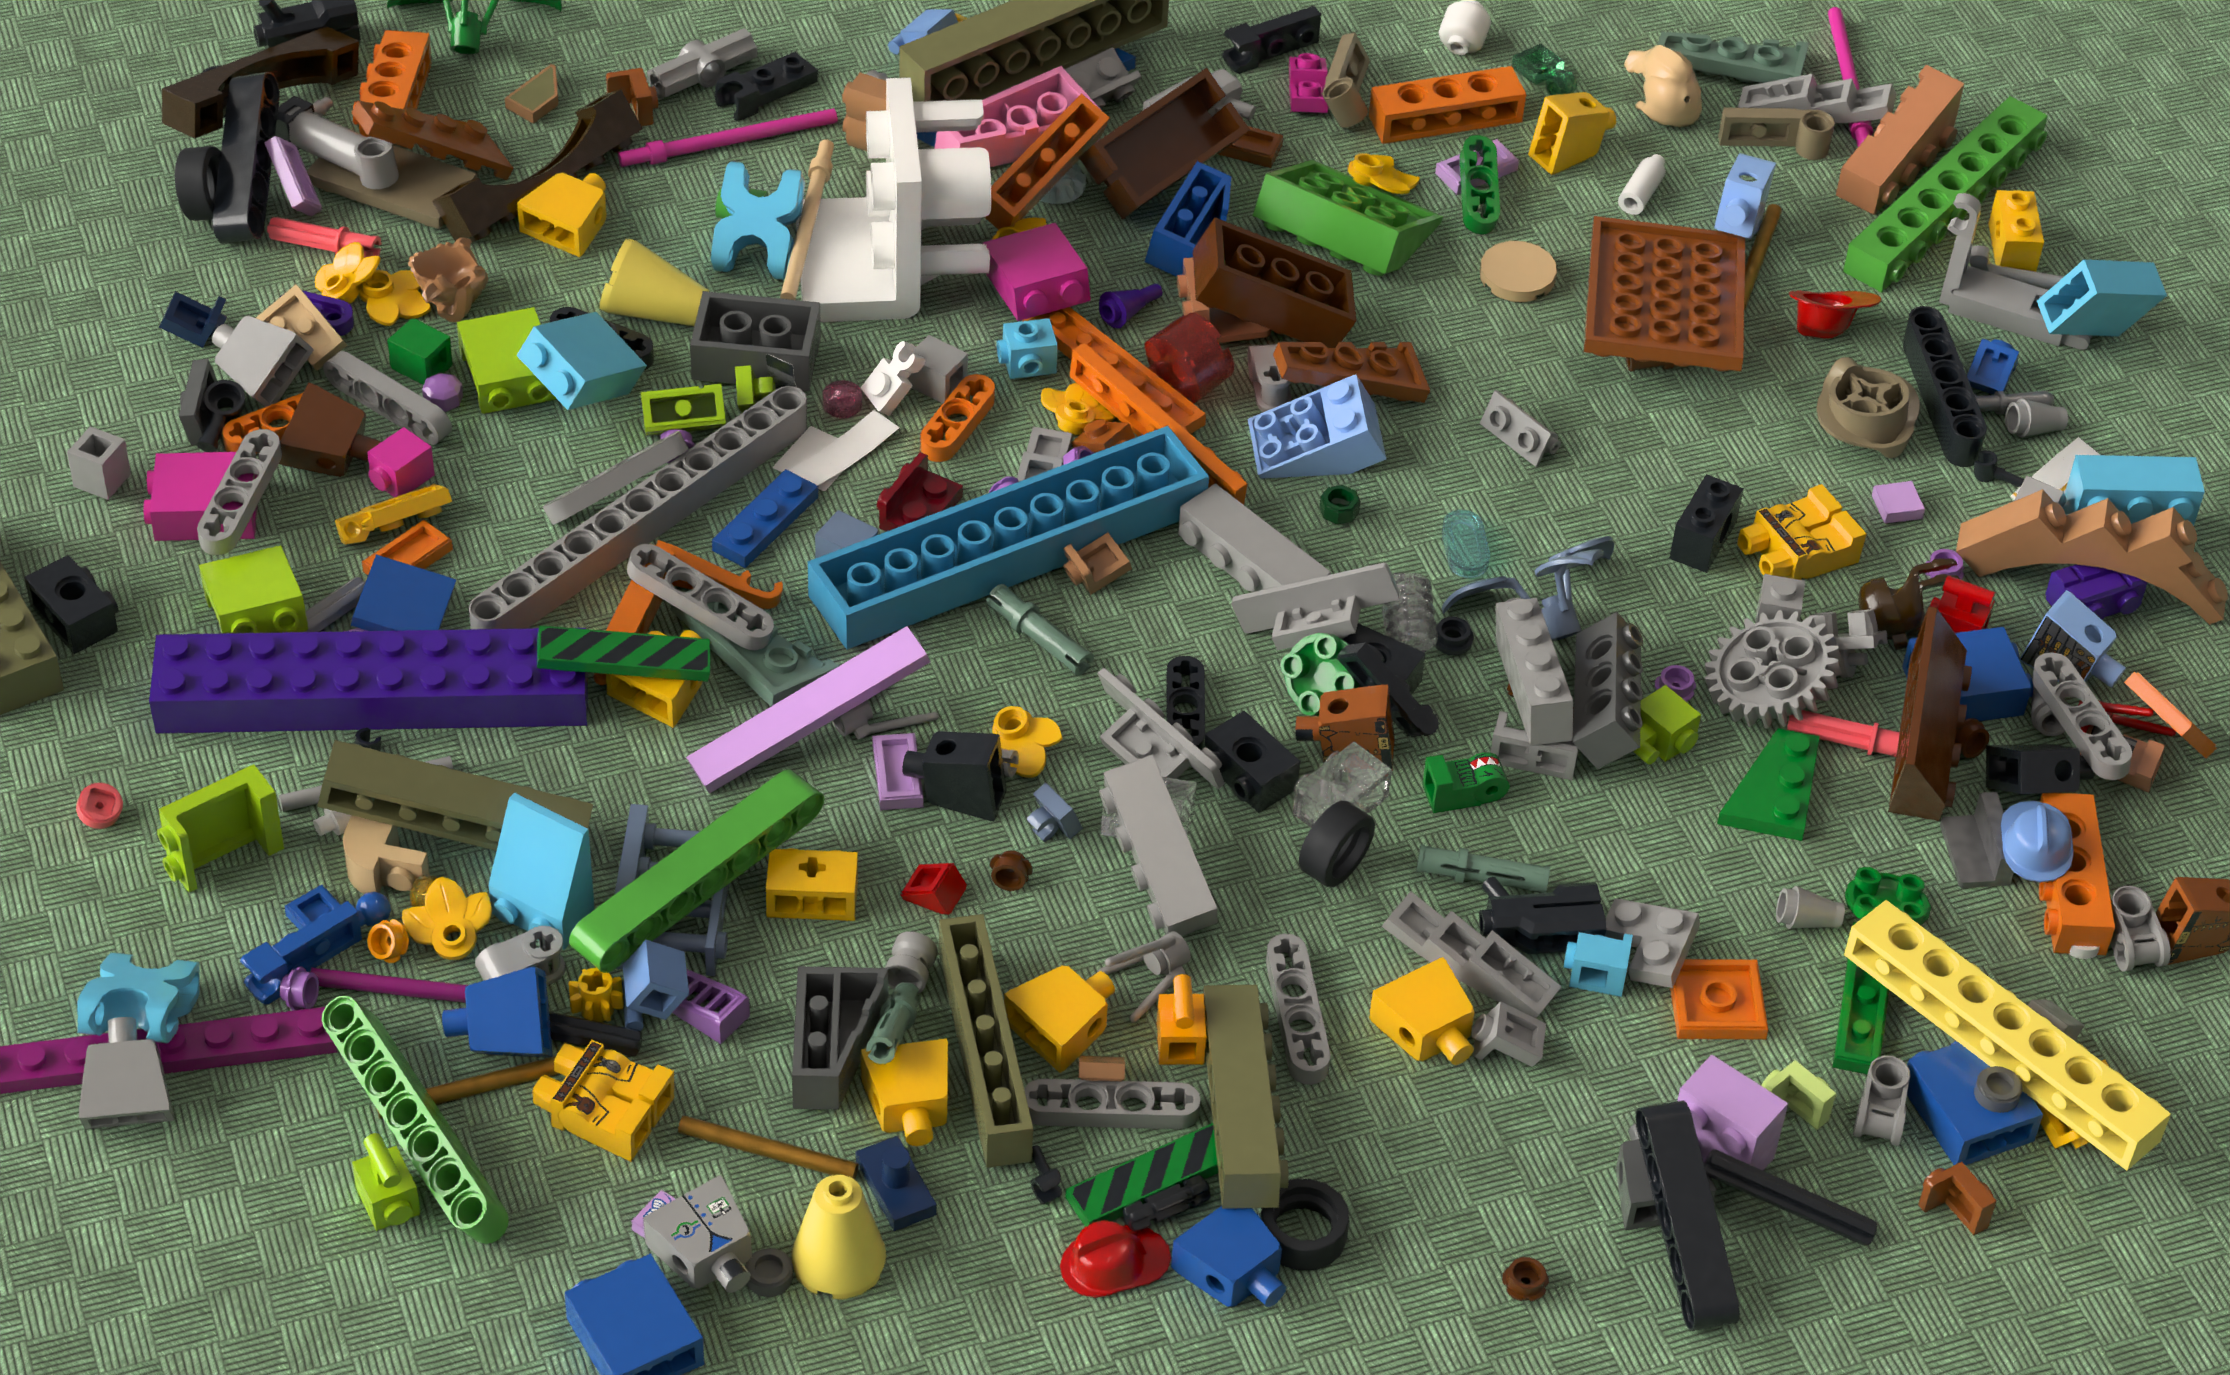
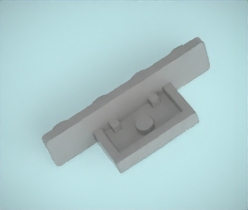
M1379 563L1234 596L1231 605L1244 633L1249 634L1274 628L1271 638L1276 649L1282 650L1295 646L1304 637L1315 633L1334 634L1341 639L1356 633L1361 608L1397 601L1400 591L1387 563Z
M1104 667L1097 673L1105 692L1127 710L1100 736L1102 744L1118 759L1127 764L1153 754L1166 787L1174 782L1190 766L1218 790L1225 784L1219 770L1222 764L1211 750L1206 747L1202 750L1198 749L1192 743L1193 738L1188 731L1177 722L1173 725L1169 724L1163 718L1164 713L1150 698H1146L1144 701L1135 694L1134 686L1125 676L1120 673L1114 676Z

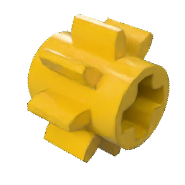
M590 968L587 970L582 969L578 982L569 981L568 983L572 1014L581 1012L585 1019L598 1022L606 1020L609 1022L611 1021L610 1017L614 1009L624 1008L621 977L612 978L609 972L603 973L597 968Z

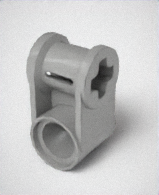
M1277 344L1248 346L1249 377L1253 383L1256 404L1262 412L1292 401L1289 386L1291 382L1281 378L1273 356Z
M2135 886L2118 888L2111 899L2115 930L2110 942L2117 966L2122 972L2132 971L2134 966L2154 963L2157 967L2167 966L2170 961V944L2168 936L2161 927L2151 904L2150 897L2145 891Z
M550 926L534 927L509 940L488 946L479 953L475 966L484 981L524 968L537 967L545 971L546 984H553L562 978L566 968L564 958L560 955L563 949L562 935L557 929ZM537 939H539V948H536ZM548 963H552L551 972H549Z
M1884 1055L1872 1061L1857 1110L1853 1130L1854 1137L1860 1138L1863 1134L1888 1139L1891 1145L1899 1146L1907 1111L1905 1103L1910 1079V1070L1900 1058Z

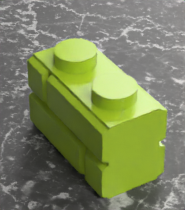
M721 384L704 385V388L694 386L641 392L646 436L661 435L663 432L672 429H680L687 432L719 429L726 424Z

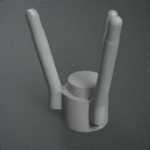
M866 700L832 720L842 736L854 732L859 740L871 733L934 721L939 718L937 712L868 724V720L873 718V712Z
M1171 931L1155 941L1107 958L1105 960L1106 966L1098 969L1097 972L1102 971L1109 975L1144 960L1146 966L1153 974L1158 975L1161 973L1166 975L1131 1014L1130 1021L1135 1023L1158 1000L1159 994H1164L1174 983L1173 979L1175 976L1186 974L1182 965L1190 961V950L1184 938L1177 932Z

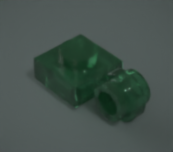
M1541 43L1513 55V69L1535 85L1546 81L1549 95L1574 93L1577 89L1575 76L1570 71H1564V60Z

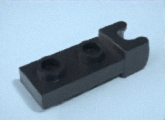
M1311 6L1251 27L1244 23L1225 30L1224 36L1231 40L1234 47L1225 50L1222 53V57L1231 70L1240 74L1258 68L1261 61L1318 43L1321 13L1315 6Z
M793 52L744 74H739L735 71L718 79L715 87L716 105L724 107L729 104H736L734 120L741 121L757 114L758 107L818 82V69L798 53Z

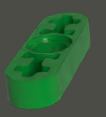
M1473 135L1465 140L1459 156L1463 223L1473 233L1487 234L1494 230L1500 216L1497 149L1494 142L1488 137ZM1475 151H1478L1480 157H1483L1480 165H1476L1477 153ZM1481 179L1488 184L1489 189L1478 190L1472 186L1470 180ZM1479 204H1484L1482 207L1484 218H1481L1480 213L1476 212Z

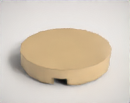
M1506 241L1495 244L1485 252L1481 259L1480 280L1485 286L1486 283L1491 287V293L1511 302L1536 300L1537 295L1543 293L1545 296L1551 292L1556 281V262L1550 253L1538 245L1525 241Z

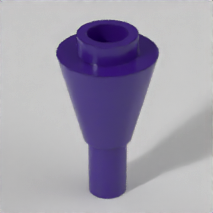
M1154 283L1140 290L1104 292L1099 299L1100 316L1109 326L1116 329L1121 328L1147 303L1161 298L1163 294L1162 288L1159 284Z

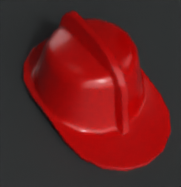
M1799 290L1789 292L1790 297L1797 300L1798 332L1803 336L1823 339L1834 338L1845 332L1850 327L1858 308L1871 307L1882 302L1880 296L1860 291L1817 293Z
M1103 1220L1093 1222L1083 1228L1075 1241L1064 1251L1060 1269L1062 1279L1071 1290L1082 1296L1098 1298L1148 1285L1159 1280L1169 1268L1171 1254L1169 1245L1161 1235L1153 1230L1145 1228L1141 1231L1133 1232L1127 1225Z

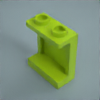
M535 307L457 322L459 351L462 360L468 362L478 392L479 408L482 414L557 399L517 356L533 327L541 325Z
M281 545L199 565L205 600L208 607H213L221 633L305 632L309 629L303 595Z
M255 764L158 809L162 828L157 829V834L167 852V856L162 859L163 865L173 882L180 880L189 893L198 889L194 869L254 840L258 841L268 856L284 849L276 792Z

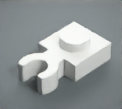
M905 341L900 342L894 350L893 360L883 358L861 386L862 391L880 413L889 416L892 414L913 386L907 378L911 374L920 371L926 360L924 357L916 354L911 355L916 348L913 344Z

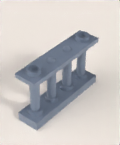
M631 804L615 894L658 863L651 862V858L646 857L647 849L654 850L655 845L680 847L700 831L657 828L656 823H649L648 805ZM730 883L714 894L713 900H706L686 915L688 917L709 918L707 935L664 932L652 942L681 951L705 953L706 976H715L718 958L725 959L727 953L728 933L722 932ZM621 964L616 969H623V964Z

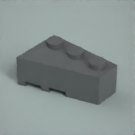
M798 966L792 1067L793 1109L839 1110L861 1063V1049H866L867 1043L873 1036L880 1020L881 1007L886 999L889 998V968Z

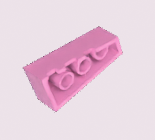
M1059 66L983 99L984 118L981 124L978 125V128L969 131L937 132L935 149L981 147L989 153L990 167L1013 163L1081 93L1092 103L1095 104V102L1065 69Z

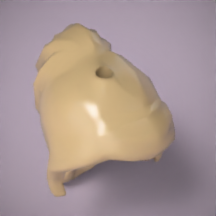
M1656 45L1647 51L1632 50L1629 52L1624 63L1627 72L1641 73L1645 78L1643 87L1646 103L1643 101L1637 102L1635 105L1636 109L1641 110L1650 119L1662 125L1684 127L1694 124L1702 112L1701 88L1693 71L1692 63L1680 52L1673 51L1662 45Z

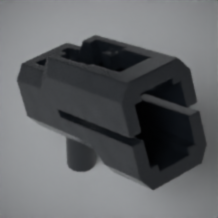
M259 0L260 6L265 11L258 13V25L253 26L254 37L259 48L265 47V49L326 26L358 40L359 43L361 41L358 12L354 0H312L311 2L280 8L275 0Z
M1496 877L1488 878L1482 885L1483 890L1489 896L1486 910H1480L1479 928L1482 936H1488L1493 930L1512 947H1517L1527 954L1566 952L1568 941L1577 943L1579 932L1592 935H1606V918L1603 906L1600 904L1601 898L1596 882L1559 884L1552 893L1509 895Z

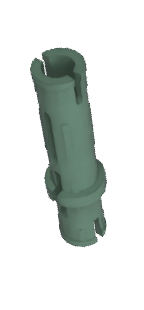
M999 584L990 592V595L994 596L997 600L988 597L987 605L1010 621L1011 628L1018 634L1025 633L1077 676L1082 675L1090 668L1091 665L1084 660L1093 662L1094 655L1042 616L1038 606L1032 602L1026 603L1009 590L1005 584Z
M1424 844L1420 845L1416 872L1455 877L1454 882L1463 883L1464 879L1485 882L1490 877H1496L1502 886L1546 893L1550 866H1539L1469 854V849L1460 848L1458 852L1429 847Z
M908 982L898 984L894 988L891 997L887 998L880 1010V1020L866 1046V1052L871 1051L868 1057L873 1062L878 1064L890 1062L895 1056L905 1031L914 1024L917 1016L916 1008L921 1000V995H917L919 989L914 984Z

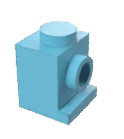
M1579 932L1577 943L1568 941L1563 968L1572 969L1569 987L1622 997L1633 935L1624 934L1623 940L1603 935Z

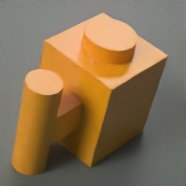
M1180 974L1173 979L1174 993L1159 994L1157 1039L1159 1065H1204L1206 1048L1204 994H1192L1191 977L1186 974Z

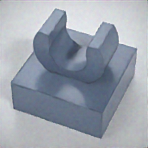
M1046 782L1033 793L1040 808L1033 811L1028 816L1027 821L1034 827L1032 829L1033 832L1043 842L1052 838L1058 828L1069 839L1073 838L1083 829L1074 810Z

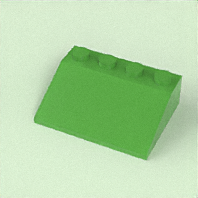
M1309 160L1266 173L1252 215L1263 220V225L1271 230L1285 232L1286 230L1297 235L1296 240L1300 243L1313 247L1320 245L1329 249V254L1332 257L1342 261H1356L1363 264L1362 269L1377 276H1384V274L1400 269L1441 224L1443 218L1441 215L1379 188L1358 184L1353 180V177L1315 160Z

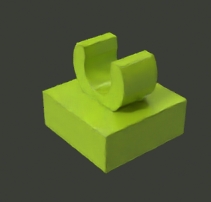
M751 365L735 367L737 405L741 413L756 404L757 400H762L776 390L773 377L756 378Z

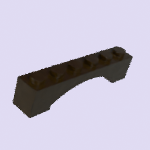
M326 26L162 88V124L194 139L223 128V116L226 114L229 84L233 77L271 72L278 81L279 89L315 83L334 85L357 76L359 41Z
M619 89L604 94L576 111L578 121L566 144L548 164L533 175L517 183L507 185L482 184L480 178L460 183L433 200L432 202L454 241L460 237L470 238L472 242L484 238L492 232L490 225L499 220L501 224H504L517 217V202L557 173H565L578 178L575 173L582 167L585 170H589L606 160L603 154L612 149L613 153L631 145L633 143L631 136L643 128L622 90Z

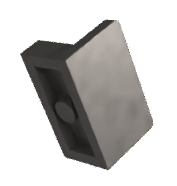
M1997 792L1980 793L1974 815L1942 817L1940 828L1958 885L1961 888L2006 886L2011 883L2014 872L2006 863L2003 854L2001 821L2004 812Z

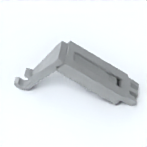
M1957 194L1953 204L1957 209L1968 211L1969 220H1961L1956 217L1951 219L1947 227L1950 232L1957 236L1939 303L1949 305L1948 313L2055 346L2063 344L2079 350H2085L2093 335L2049 334L2037 300L2048 291L2047 289L1968 266L1981 212V204L1976 197L1970 194Z

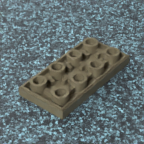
M394 145L393 150L399 177L393 185L387 188H366L362 185L359 175L320 157L307 170L314 187L437 229L443 226L444 221L432 201L460 183L477 178V173Z

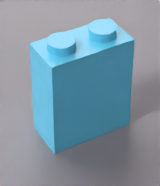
M2084 259L2040 297L2037 303L2049 334L2120 336L2163 300L2167 294L2156 266L2152 262Z
M597 312L534 326L517 354L518 358L567 410L629 394L647 366Z

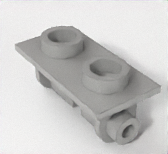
M1494 390L1480 424L1535 467H1538L1544 453L1554 454L1560 448L1561 442L1558 440V435L1548 430L1518 407L1512 399H1508L1499 391Z

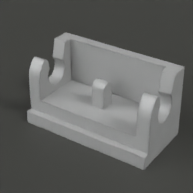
M1499 712L1493 733L1491 753L1499 757L1502 766L1568 780L1573 779L1579 749L1573 741L1530 746L1526 731L1506 727L1508 712Z

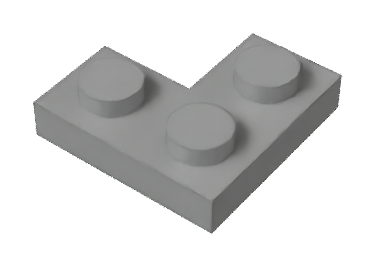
M1615 898L1606 916L1607 929L1605 936L1623 940L1624 934L1633 935L1631 946L1637 947V950L1629 966L1630 980L1673 988L1700 927L1699 913Z

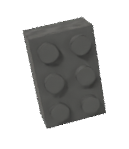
M703 291L690 343L691 380L736 384L735 367L751 365L756 378L770 377L766 362V354H769L791 364L794 370L796 387L803 391H810L821 338L820 302Z

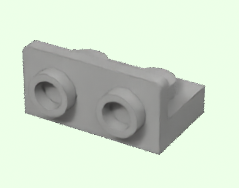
M1113 47L1065 69L1100 109L1106 106L1105 102L1113 98L1116 102H1120L1131 96L1135 92L1134 85L1142 77L1138 70L1130 74L1127 72Z

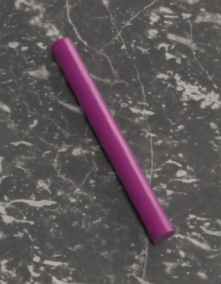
M311 968L310 971L317 975L320 987L466 1003L465 987L468 985L321 968Z

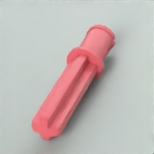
M279 217L271 218L267 226V233L272 240L335 252V255L344 246L352 242H359L363 246L364 258L379 256L381 251L380 248H374V245H381V238L379 236L350 232L349 228L344 226L334 229Z
M1801 710L1803 720L1799 721L1793 714L1789 716L1787 730L1820 736L1819 739L1868 750L1867 755L1876 752L1896 757L1899 732L1879 728V723L1874 722V726H1869Z

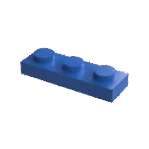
M785 469L712 539V551L746 568L819 497L818 485Z

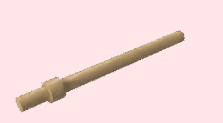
M830 140L820 141L817 155L810 163L808 170L810 182L780 299L796 300L824 185L830 180L833 169L831 157L834 144Z

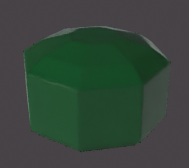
M1344 485L1331 486L1320 496L1319 508L1324 519L1335 524L1353 522L1359 514L1361 501L1356 490Z

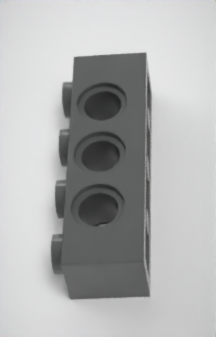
M1618 612L1576 634L1573 743L1597 769L1640 748V728L1642 727L1640 713L1641 700L1643 698L1641 691V673L1643 672L1641 646L1643 645V638L1638 628L1632 623L1628 624Z

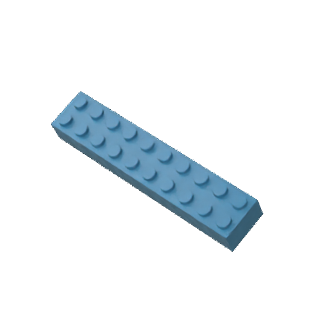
M1165 426L808 561V596L846 650L990 595V592L999 584L1011 587L1060 568L1068 562L1063 548L1069 544L1077 552L1104 534L1109 533L1117 545L1179 522L1180 506L1208 489L1209 475L1170 427Z

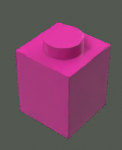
M405 427L367 452L370 470L368 474L371 482L380 491L385 490L393 497L412 492L435 476L432 446Z

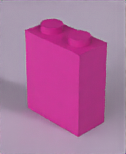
M1056 223L983 242L990 253L989 273H986V275L1017 321L1091 301L1088 268Z
M236 452L156 453L154 470L147 471L148 495H151V499L144 500L143 508L145 524H152L155 541L199 540L197 532L198 523ZM246 473L237 479L242 482H248L256 479L258 476L253 473ZM232 501L224 504L222 508L236 510L243 504ZM257 507L240 539H255ZM220 524V525H221V530H220V532H224L223 524Z

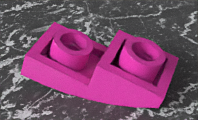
M1303 53L1298 55V57H1289L1291 112L1328 113V105L1322 96L1328 73L1326 58H1320L1318 55Z

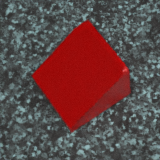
M954 863L919 864L900 896L905 901L939 914L949 915L965 892L967 885Z

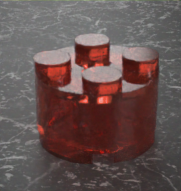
M1189 313L1186 316L1178 317L1149 338L1144 344L1149 363L1148 369L1193 404L1233 375L1234 361L1229 348L1223 351L1217 342V339L1221 337L1218 330L1207 319L1197 313Z

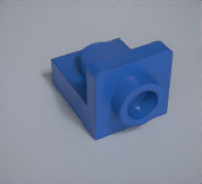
M1982 339L1967 374L1971 387L1992 395L1996 391L2004 392L2012 372L2016 369L2019 351L2014 350L2009 343L2002 340L1988 341Z

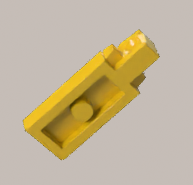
M433 484L362 508L359 512L336 519L335 524L343 544L366 541L370 531H374L375 528L379 527L381 532L389 531L404 525V518L417 514L418 518L421 519L442 512L441 506L451 503L452 499L448 488Z

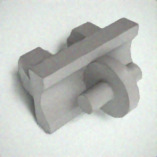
M1873 609L1848 612L1849 633H1838L1836 612H1821L1810 615L1813 616L1816 626L1824 623L1828 634L1833 633L1842 658L1840 662L1842 669L1841 678H1852L1857 665H1867L1868 663L1867 653H1855V649L1876 648L1877 644L1888 643L1887 632L1878 631Z

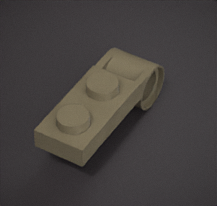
M1355 32L1342 35L1326 76V84L1322 93L1338 125L1344 128L1358 124L1368 114V108L1359 90L1370 59Z
M1723 108L1718 138L1720 146L1795 147L1796 152L1801 157L1809 160H1820L1828 155L1835 122L1830 114L1820 110H1797L1796 108Z

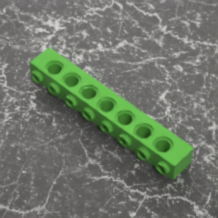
M2009 96L1849 243L1843 272L1879 292L1884 291L1893 281L1896 283L1900 281L1907 268L1913 262L1919 263L1929 247L1934 243L1939 244L1943 240L1951 219L1958 217L1964 220L1968 211L1957 209L1953 204L1957 194H1970L1976 197L1980 204H1982L1987 193L1992 188H1999L2006 179L2007 174L2013 169L2018 170L2032 151L2037 152L2042 147L2047 137V132L2044 131L2048 115Z

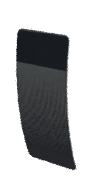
M766 354L768 373L770 377H773L776 389L784 386L796 387L793 366Z

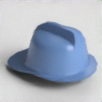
M2025 801L2010 806L2003 813L2001 821L2003 854L2006 863L2014 873L2026 880L2049 882L2062 877L2068 871L2073 859L2071 826L2067 817L2059 809L2047 803Z

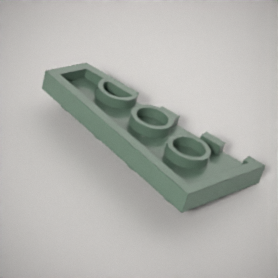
M1661 31L1657 45L1680 52L1692 63L1693 69L1699 70L1703 74H1720L1735 77L1741 82L1755 81L1766 83L1801 76L1809 42L1797 41L1795 48L1780 47L1779 40L1764 39L1763 45L1746 44L1743 42L1742 37L1731 36L1719 42H1712L1709 35Z
M710 602L707 604L709 609L715 613L722 614L729 611L720 602ZM671 605L670 610L689 629L703 639H710V649L770 706L775 705L839 667L838 664L830 659L822 662L811 655L812 648L802 642L796 641L792 644L777 635L778 628L775 626L767 646L759 650H748L675 606ZM735 615L733 622H736L739 615ZM754 626L752 629L748 630L753 632L755 629H757V627Z

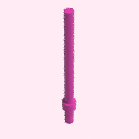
M1833 7L1828 11V18L1842 80L1853 79L1856 89L1859 90L1860 87L1843 13L1840 8ZM1871 120L1849 123L1851 136L1856 140L1858 147L1868 135L1872 136L1873 127Z
M832 108L663 143L662 140L647 142L646 147L618 152V160L621 167L644 162L654 165L666 162L669 157L834 124L838 121L837 113Z

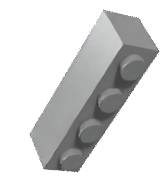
M1216 483L1180 506L1178 535L1182 537L1186 544L1199 550L1216 567L1222 568L1248 591L1256 592L1331 575V571Z
M1537 598L1515 599L1496 603V645L1530 746L1573 741V699Z
M1153 754L1104 772L1105 788L1099 790L1100 797L1107 814L1109 815L1114 812L1120 824L1119 827L1115 828L1116 836L1124 853L1131 851L1136 865L1131 866V871L1139 891L1147 889L1152 904L1147 905V910L1155 930L1163 928L1165 935L1174 931L1184 936L1216 924L1217 906Z

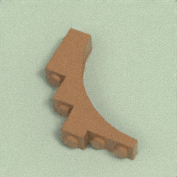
M2042 489L1963 522L1960 525L1956 552L1978 577L2008 568L2034 564H2078L2106 568L2137 577L2166 590L2189 605L2209 625L2224 619L2225 603L2228 599L2227 588L2220 578H2215L2208 570L2202 557L2197 552H2194L2197 541L2196 530L2189 520H2184L2174 507L2131 524L2128 516L2123 511H2119L2108 498L2066 515L2062 506L2058 502H2054Z

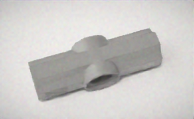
M745 28L707 45L701 40H693L682 48L679 57L648 70L647 80L650 86H655L660 100L697 83L706 88L713 87L719 78L724 77L726 70L757 57V46L753 41L752 34Z

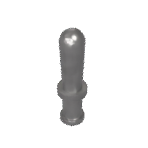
M1996 391L1994 395L1977 396L1974 394L1981 412L1995 411L1997 415L2004 414L2010 403L2017 402L2021 398L2051 406L2055 402L2053 394L2048 391L2005 394L2003 391Z

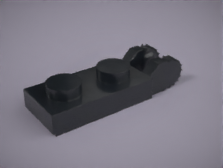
M1365 642L1346 645L1339 652L1337 659L1361 687L1389 686L1393 722L1400 730L1404 731V734L1417 737L1421 735L1429 736L1437 732L1436 730L1440 724L1438 722L1439 718L1436 716L1437 714L1433 713L1434 710L1429 705H1420L1410 694V686L1402 678L1394 675L1384 664L1385 659L1378 649Z

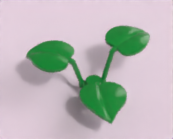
M387 0V8L412 3H443L448 21V33H451L450 50L459 54H477L480 51L481 35H487L488 23L499 0H491L482 22L478 20L477 13L468 11V0H461V11L456 13V18L453 16L450 3L453 0ZM510 0L544 4L556 8L560 12L562 9V0Z

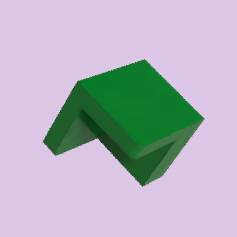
M415 318L410 319L387 339L390 367L424 385L427 378L438 373H445L453 366L450 336Z

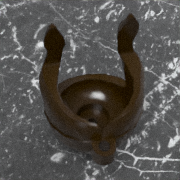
M1939 558L1929 563L1916 565L1911 569L1904 585L1898 589L1888 587L1883 576L1869 579V582L1863 584L1858 594L1859 610L1873 609L1878 631L1887 632V640H1893L1895 651L1906 649L1908 645L1907 638L1919 634L1925 617L1922 592L1926 589L1943 586L1948 576L1947 574H1939L1919 582V575L1941 571L1958 564L1955 559ZM1950 575L1952 577L1960 579L1957 575Z

